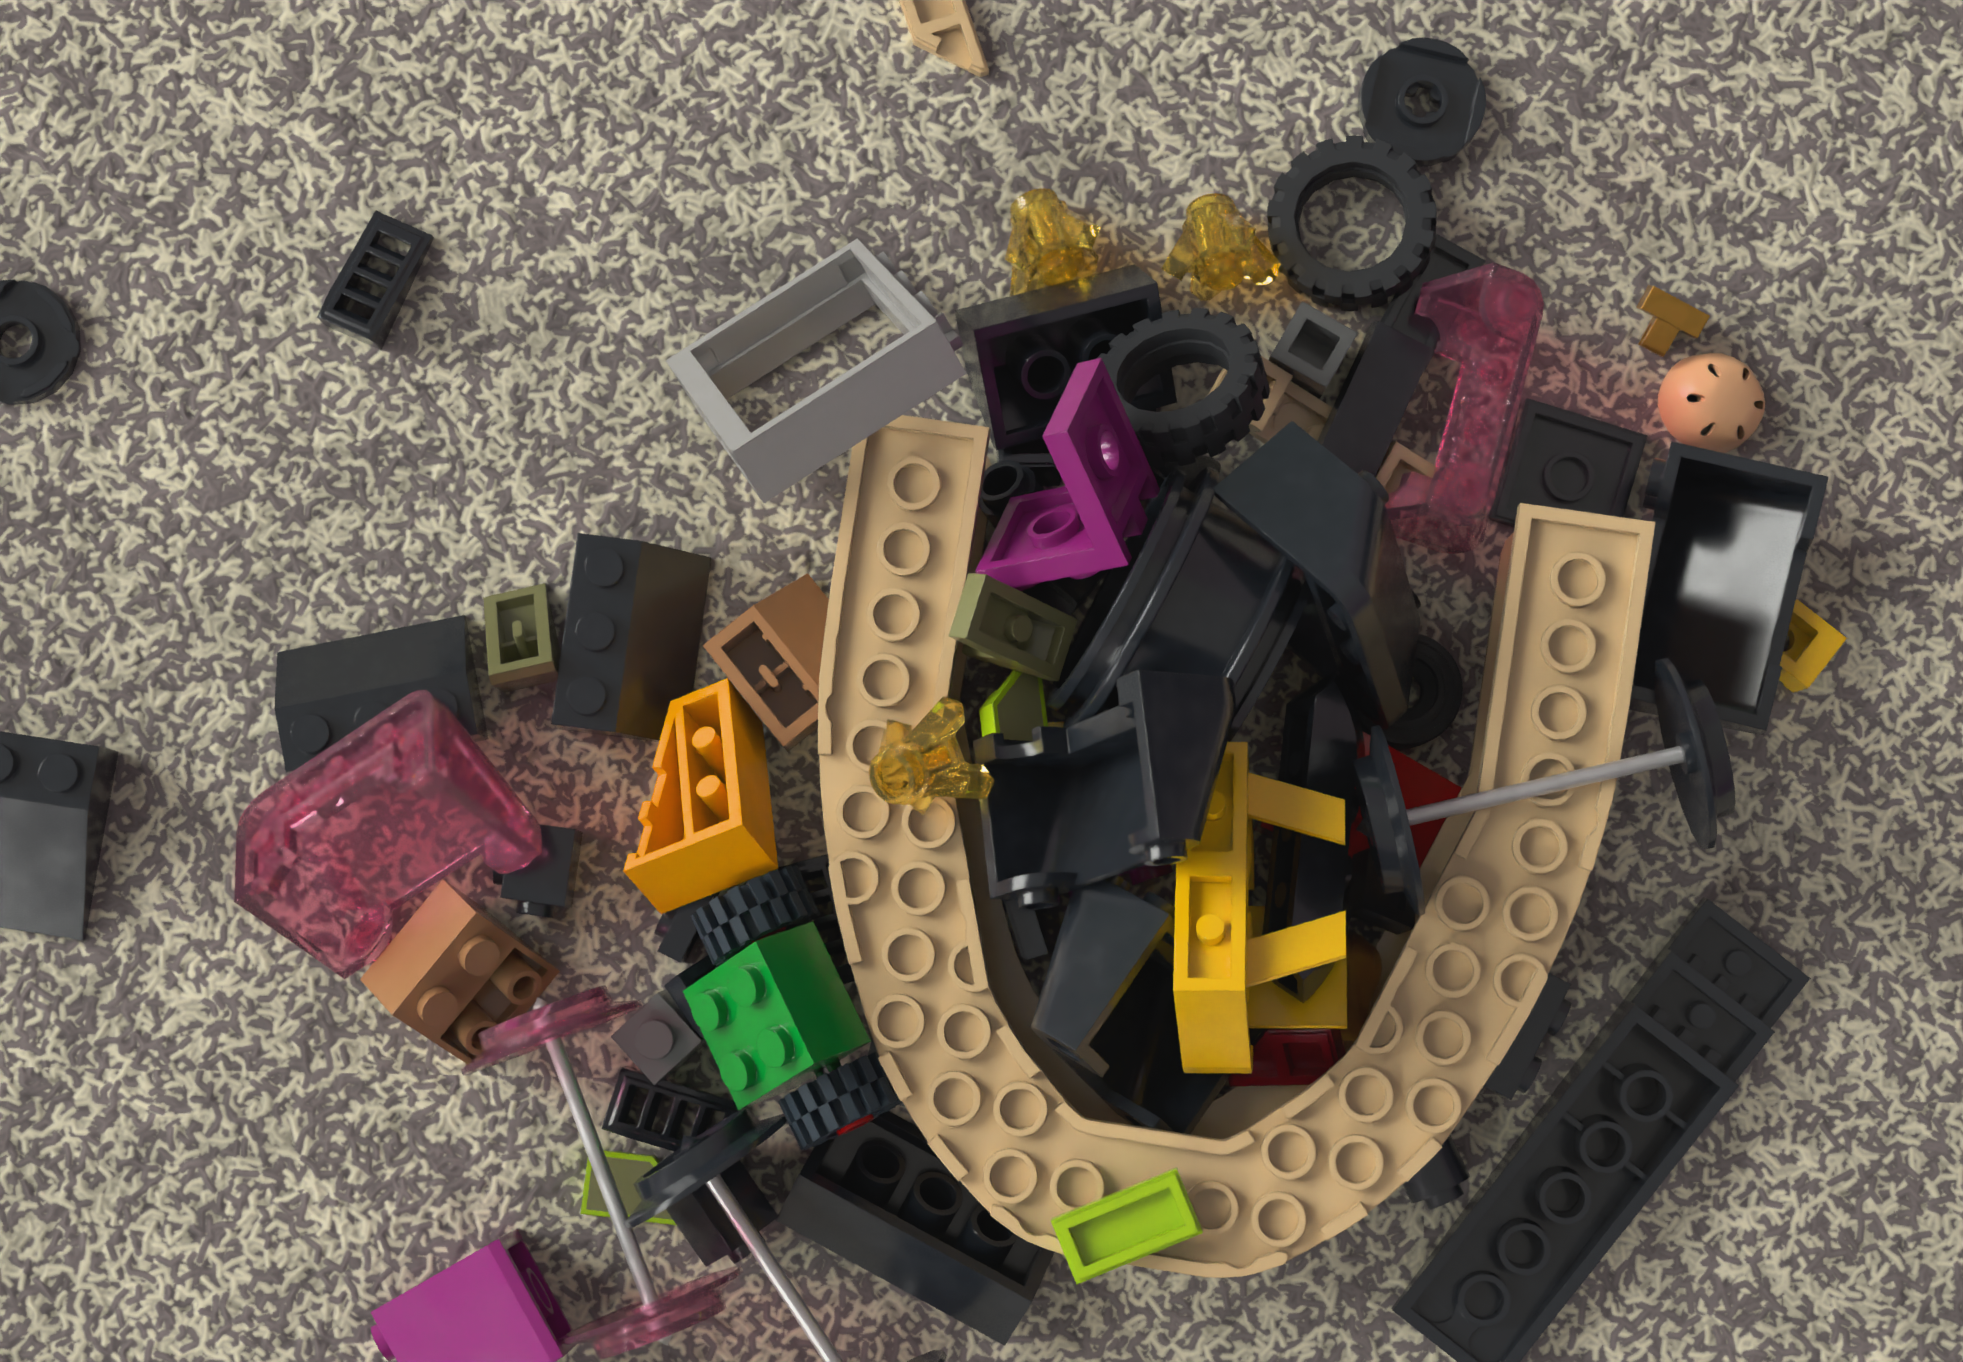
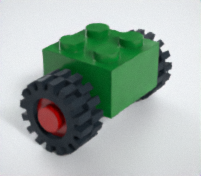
M786 866L779 871L778 869L770 871L761 878L758 876L748 880L747 884L740 887L736 886L728 890L727 894L715 897L709 901V904L701 906L696 910V913L692 914L691 919L713 965L718 967L683 990V993L691 1008L693 1019L701 1029L720 1070L721 1078L728 1087L738 1110L792 1090L816 1076V1080L797 1088L798 1090L790 1092L778 1101L800 1149L807 1150L827 1140H832L846 1134L903 1103L892 1087L878 1059L877 1051L868 1056H862L849 1064L841 1065V1059L871 1041L813 922L818 918L820 912L798 866Z

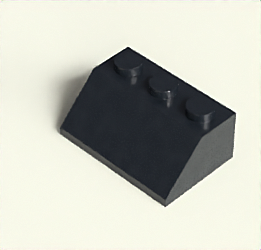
M1134 264L954 310L959 336L963 343L962 352L966 371L985 425L990 428V439L996 451L1042 439L1077 363L1097 359L1101 353L1107 354L1111 350L1109 343L1121 333L1127 336L1133 332L1134 324L1149 318L1150 322L1162 319L1158 284L1154 279ZM1172 368L1155 375L1139 388L1131 405L1137 409L1148 411L1177 403Z
M583 533L577 534L551 725L566 731L659 742L670 701L694 691L711 557L639 540Z
M465 615L277 652L274 709L287 773L303 777L489 739Z

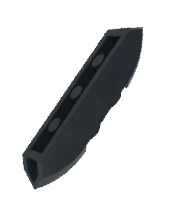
M1338 671L1304 689L1286 704L1278 781L1344 799L1345 845L1274 825L1262 935L1346 911V935L1348 932L1352 907L1344 902V891L1351 881L1353 862L1348 851L1351 825L1354 823L1359 810L1352 771V760L1365 756V743L1355 703ZM1336 961L1274 979L1272 982L1304 1003L1321 986Z

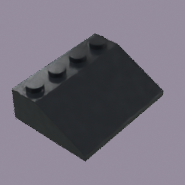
M0 731V928L85 940L119 751L100 746Z

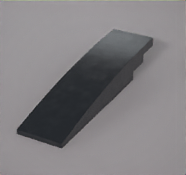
M1703 897L1476 1192L1393 1305L1392 1311L1457 1362H1520L1739 1087L1735 1083L1736 1080L1775 1033L1771 1029L1772 1026L1811 978L1712 901Z

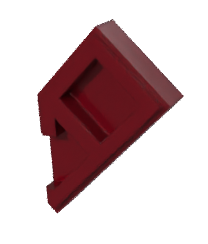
M1265 1028L1252 1044V1074L1232 1073L1228 1081L1230 1087L1311 1085L1346 1053L1340 1029Z

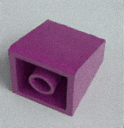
M518 1229L500 1237L371 1312L377 1323L371 1327L373 1339L382 1355L388 1361L396 1358L397 1362H555L564 1357L580 1342Z

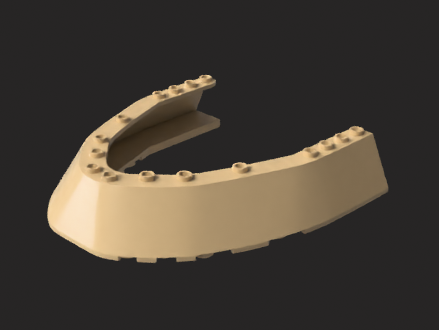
M901 415L852 447L830 587L819 675L818 700L820 789L831 887L848 963L852 968L864 1014L879 1056L878 1059L898 1098L904 1103L912 1119L928 1141L927 1144L941 1162L991 1213L990 1216L1024 1240L1042 1248L1064 1254L1051 1223L1053 1217L1177 1167L1203 1233L1126 1265L1200 1277L1227 1278L1252 1275L1286 1264L1290 1259L1310 1250L1325 1240L1328 1241L1363 1219L1403 1183L1408 1182L1442 1148L1443 1143L1470 1108L1497 1065H1500L1531 1013L1548 979V974L1580 904L1590 872L1593 871L1604 834L1617 778L1446 817L1419 868L1425 899V914H1415V924L1412 930L1399 935L1386 930L1383 932L1375 946L1382 959V974L1370 1003L1369 1015L1356 1040L1343 1042L1346 1052L1344 1056L1311 1085L1234 1087L1224 1095L1213 1100L1191 1134L1131 1125L1112 1110L1030 1028L1039 997L1034 991L1016 953L1002 899H990L980 801L961 705L967 655L962 653L964 643L949 637V633L968 573H975L983 556L988 519L980 509L979 504L984 472L992 466L987 456L991 431L989 427ZM1525 503L1518 505L1514 532L1504 542L1500 553L1469 774L1457 797L1621 759L1655 522Z

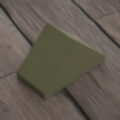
M543 583L483 597L488 676L492 686L507 693L557 681L561 651L546 584Z

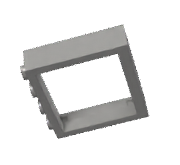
M858 238L666 360L701 417L763 503L774 498L967 374L955 354V351L961 348L963 343L959 335L950 326L944 313L937 314L926 295L922 291L916 292L908 277L902 270L896 271L884 252L874 256ZM875 304L904 334L752 433L727 401L731 396Z

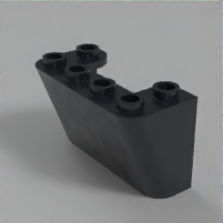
M1672 441L1667 460L1654 457L1642 508L1654 510L1652 522H1655L1629 710L1658 715L1654 688L1655 661L1669 658L1683 682L1699 679L1703 681L1715 704L1722 728L1764 736L1767 731L1782 670L1780 662L1807 552L1814 539L1828 476Z
M1119 875L1073 890L1030 1028L1112 1110L1131 1125L1191 1134L1232 1073H1184L1173 994L1175 907L1165 899L1149 891L1143 899L1128 892L1131 888L1130 885ZM1249 1028L1250 1045L1262 1028Z

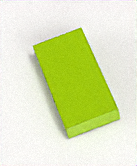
M1177 1167L1051 1219L1076 1284L1203 1233Z

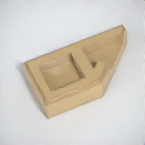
M898 0L913 45L979 77L989 75V68L965 0Z

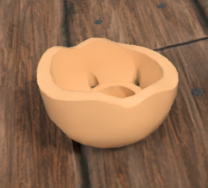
M1706 353L1684 358L1669 370L1659 390L1658 408L1667 430L1679 442L1689 446L1726 453L1738 448L1757 430L1764 415L1765 399L1759 381L1746 364L1722 353ZM1708 366L1714 369L1717 376L1709 371ZM1690 394L1697 395L1696 402H1689L1687 397ZM1711 425L1712 427L1709 429V431L1705 435H1702L1701 431L1706 426Z

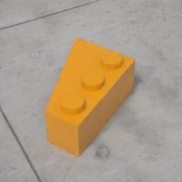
M728 678L670 701L652 765L653 770L658 774L651 801L642 802L638 820L644 826L637 853L627 855L623 870L660 914L778 869L762 721Z

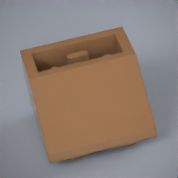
M808 573L754 604L702 645L787 752L818 728L819 675L829 599Z
M442 879L360 980L391 1015L479 1071L534 1004L537 997L539 998L560 971L481 905Z

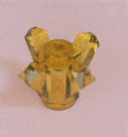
M1047 188L1028 191L1011 204L1010 222L1012 232L1005 255V260L1012 265L1010 296L1044 288L1045 285L1052 286L1071 281L1075 277H1087L1096 271L1099 256L1093 250V246L1100 231V226L1069 210L1066 202L1059 200L1056 192Z
M1212 193L1200 196L1188 205L1185 213L1186 220L1182 225L1183 233L1161 270L1180 281L1183 280L1186 273H1191L1190 292L1201 301L1211 300L1221 291L1238 286L1244 279H1250L1255 285L1269 284L1276 280L1280 266L1278 259L1255 236L1256 228L1244 219L1232 198L1224 194Z
M942 697L913 730L912 725L887 719L879 752L872 759L869 767L871 785L881 799L892 804L907 805L924 815L935 797L987 798L995 782L993 777L983 764H969L964 760L955 737L957 731L965 723L961 702Z

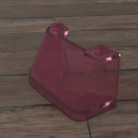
M1493 262L1432 280L1422 285L1415 314L1430 317L1438 327L1441 341H1437L1435 354L1462 364L1436 458L1433 477L1430 478L1416 472L1403 473L1400 487L1388 493L1389 501L1385 504L1396 538L1440 553L1460 554L1475 550L1484 541L1489 531L1532 367L1543 316L1544 301L1541 290L1534 280L1524 273Z
M417 690L408 694L251 801L244 810L236 831L234 902L343 979H346L369 963H374L392 941L393 910L480 854L483 856L484 863L499 874H508L514 870L524 868L534 858L542 854L541 829L539 822L449 707L430 692Z

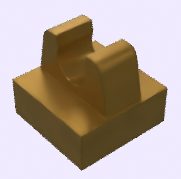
M1648 285L1636 308L1653 317L1638 345L1664 357L1679 331L1690 337L1698 338L1710 316L1665 291Z

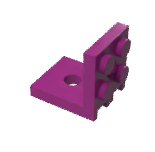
M1102 358L1077 363L1042 436L1065 486L1011 497L975 570L976 574H986L1019 591H1023L1036 586L1040 582L1066 577L1084 579L1102 570L1129 565L1132 556L1123 538L1142 534L1148 518L1140 500L1158 497L1160 487Z

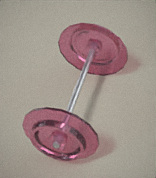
M606 985L578 993L551 1004L537 997L533 1011L479 1033L478 1036L483 1052L461 1069L462 1074L467 1075L535 1051L544 1046L548 1048L642 1300L595 1319L560 1338L562 1344L591 1343L598 1359L616 1356L654 1341L668 1346L672 1334L702 1322L727 1308L722 1289L743 1273L742 1266L730 1267L691 1280L657 1295L633 1228H627L624 1223L628 1218L626 1209L562 1041L564 1037L594 1028L643 1006L641 1000L613 1002Z

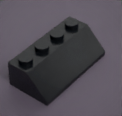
M890 1111L880 1114L879 1117L846 1134L815 1146L799 1173L776 1221L1005 1346L1032 1303L1055 1252L1024 1240L990 1216L991 1213L941 1162L927 1144L928 1141L918 1126Z

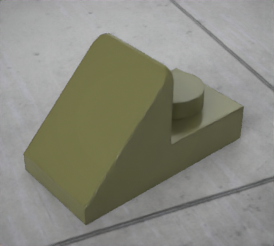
M968 573L949 637L964 643L962 653L969 657L1049 681L1059 682L1078 619L986 574Z

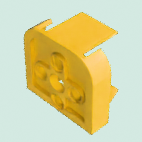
M1227 742L1200 844L1187 850L1188 859L1186 861L1176 863L1173 994L1184 1073L1252 1074L1253 1045H1250L1249 1028L1347 1029L1346 911L1262 935L1265 906H1248V891H1255L1253 819L1345 845V800L1250 773L1248 742ZM1336 961L1321 986L1304 1003L1272 982L1274 979Z

